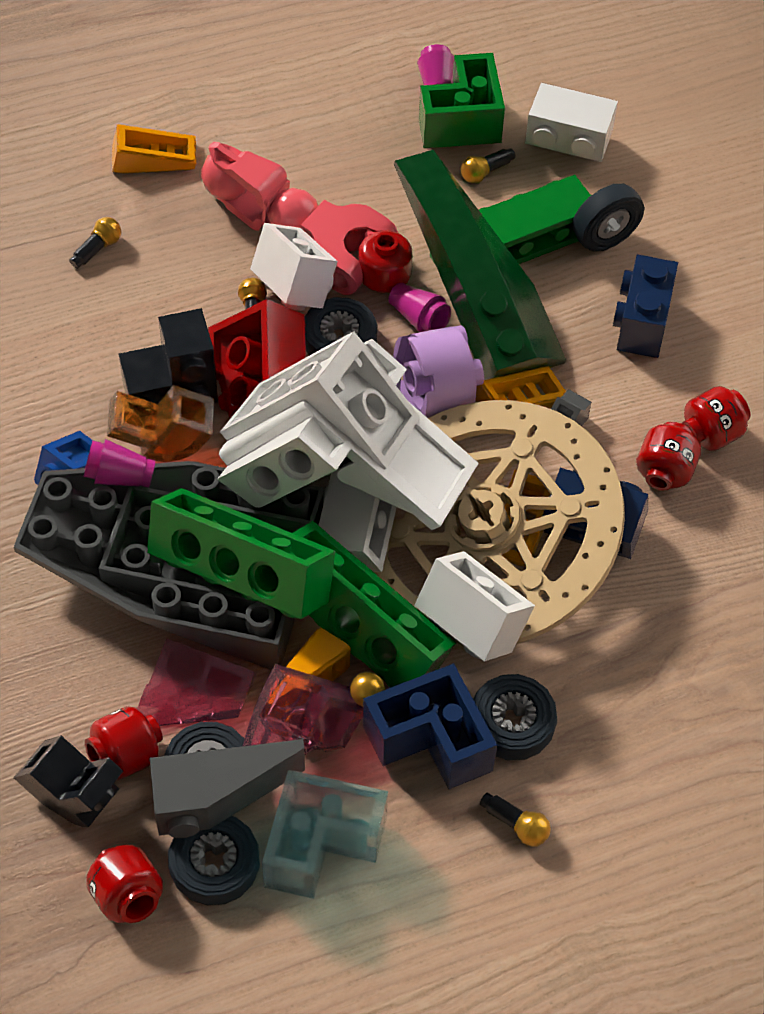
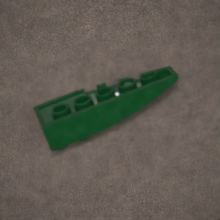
M430 150L395 160L394 167L460 325L466 330L472 354L482 364L484 380L549 366L552 368L566 362L565 355L535 285L436 152Z

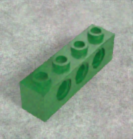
M183 488L151 501L147 553L165 560L172 567L184 568L198 574L211 584L223 585L237 591L248 600L260 601L274 607L287 617L302 619L329 603L335 550Z
M314 521L293 532L295 535L336 551L329 603L309 614L318 626L347 643L351 648L350 653L380 676L390 688L440 668L457 642Z

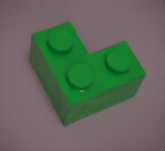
M494 54L454 55L453 80L451 84L420 86L419 126L423 148L502 143L505 106Z

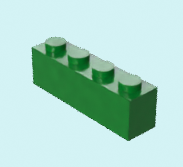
M572 175L478 210L518 264H522L578 242L579 240L572 229L573 218L579 207L591 195L577 176Z

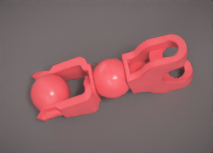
M213 142L208 147L210 155L207 156L201 169V177L205 189L223 202L230 212L253 230L259 231L264 223L298 227L305 231L338 261L333 275L332 289L340 294H353L363 282L360 262L350 252L359 251V246L363 239L371 233L378 231L398 233L395 224L391 220L367 205L349 204L337 206L324 199L318 206L316 199L307 191L298 188L289 189L290 181L287 179L286 171L275 162L249 151L242 152L220 142Z

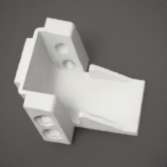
M355 331L257 385L220 431L227 442L220 449L219 455L227 467L217 480L248 503L259 508L336 471L347 456L351 461L344 464L338 471L340 481L415 515L428 528L434 530L442 525L479 463L404 397L396 385L407 369L373 339L363 343Z

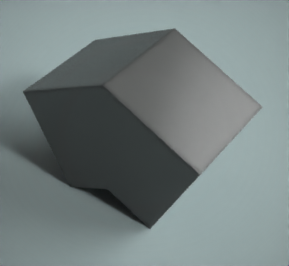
M568 389L561 398L557 397L551 409L583 426L589 418L592 402Z

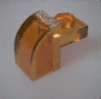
M175 385L158 404L116 391L109 400L107 437L141 447V455L147 457L146 459L155 460V462H170L187 458L198 452L213 435L214 399Z

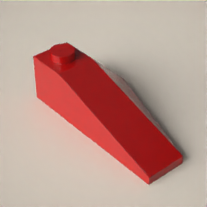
M268 299L208 327L214 348L216 380L219 381L222 392L218 397L221 410L228 412L229 419L232 418L259 383L305 358V315Z

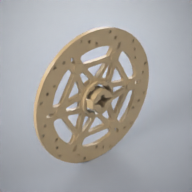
M513 400L480 401L460 405L429 417L428 419L454 442L485 434L515 435V438L508 448L468 453L479 464L499 461L500 463L484 482L478 481L471 475L466 483L469 488L460 493L444 520L445 531L443 533L415 532L419 528L426 527V525L409 512H406L402 519L394 520L382 572L374 573L414 606L418 596L409 590L394 572L388 557L389 549L406 546L428 576L433 565L424 555L420 546L447 545L449 548L446 556L464 551L481 565H484L486 561H491L508 576L501 580L514 590H521L527 597V600L535 605L516 644L531 640L562 624L578 612L603 584L612 569L621 545L625 522L624 499L619 478L608 454L600 443L577 422L557 411L532 403ZM536 430L534 435L530 437L531 433ZM548 446L555 450L574 468L584 485V491L581 494L567 496L536 460V456L542 447ZM514 464H519L512 487L507 488L498 485ZM530 472H533L551 494L550 497L521 496ZM507 503L511 506L510 517L513 522L512 525L504 507ZM528 509L557 510L553 514L526 521L525 512ZM458 519H460L461 524L467 535V537H465L464 539L459 537V535H461V525ZM586 522L587 529L584 540L572 564L558 580L550 581L544 574V571L568 525ZM554 527L539 556L533 558L523 537ZM516 547L526 565V569L519 571L502 555ZM541 594L547 595L550 600L548 602L543 601L540 597ZM444 631L449 637H451L455 642H457L456 645L453 647L454 649H464L463 644H461L448 632Z

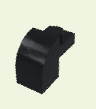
M60 735L45 740L14 776V779L44 806L67 821L87 828L120 789L114 782L123 773V770L109 757L90 762Z

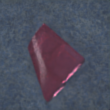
M166 638L150 682L145 686L137 709L145 716L152 715L159 726L239 718L258 672Z
M275 664L252 713L243 746L303 739L305 755L316 749L325 752L346 747L363 718V706L357 704L352 698L350 686Z

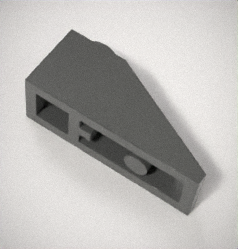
M303 739L150 758L154 811L159 836L169 834L175 838H186L197 834L200 830L211 829L305 771Z

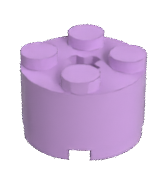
M462 325L409 334L399 337L395 343L393 358L407 369L403 375V380H401L400 391L424 416L429 418L442 411L475 402L476 386L483 384L484 371L479 359L472 358L468 346V336Z

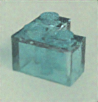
M288 770L262 861L264 888L314 899L326 852L376 863L387 819L388 791Z

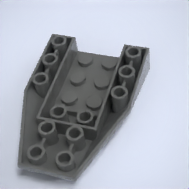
M194 461L155 463L149 488L143 486L94 484L95 479L83 477L85 468L44 471L14 544V550L21 556L138 621L279 673L295 618L287 617L280 610L260 601L248 600L241 593L228 587L211 584L205 581L202 576L184 568L172 567L165 560L147 553L151 501L183 488L293 533L311 521L319 525L323 510L324 487L307 484L258 508L248 503L217 480L224 471V467Z

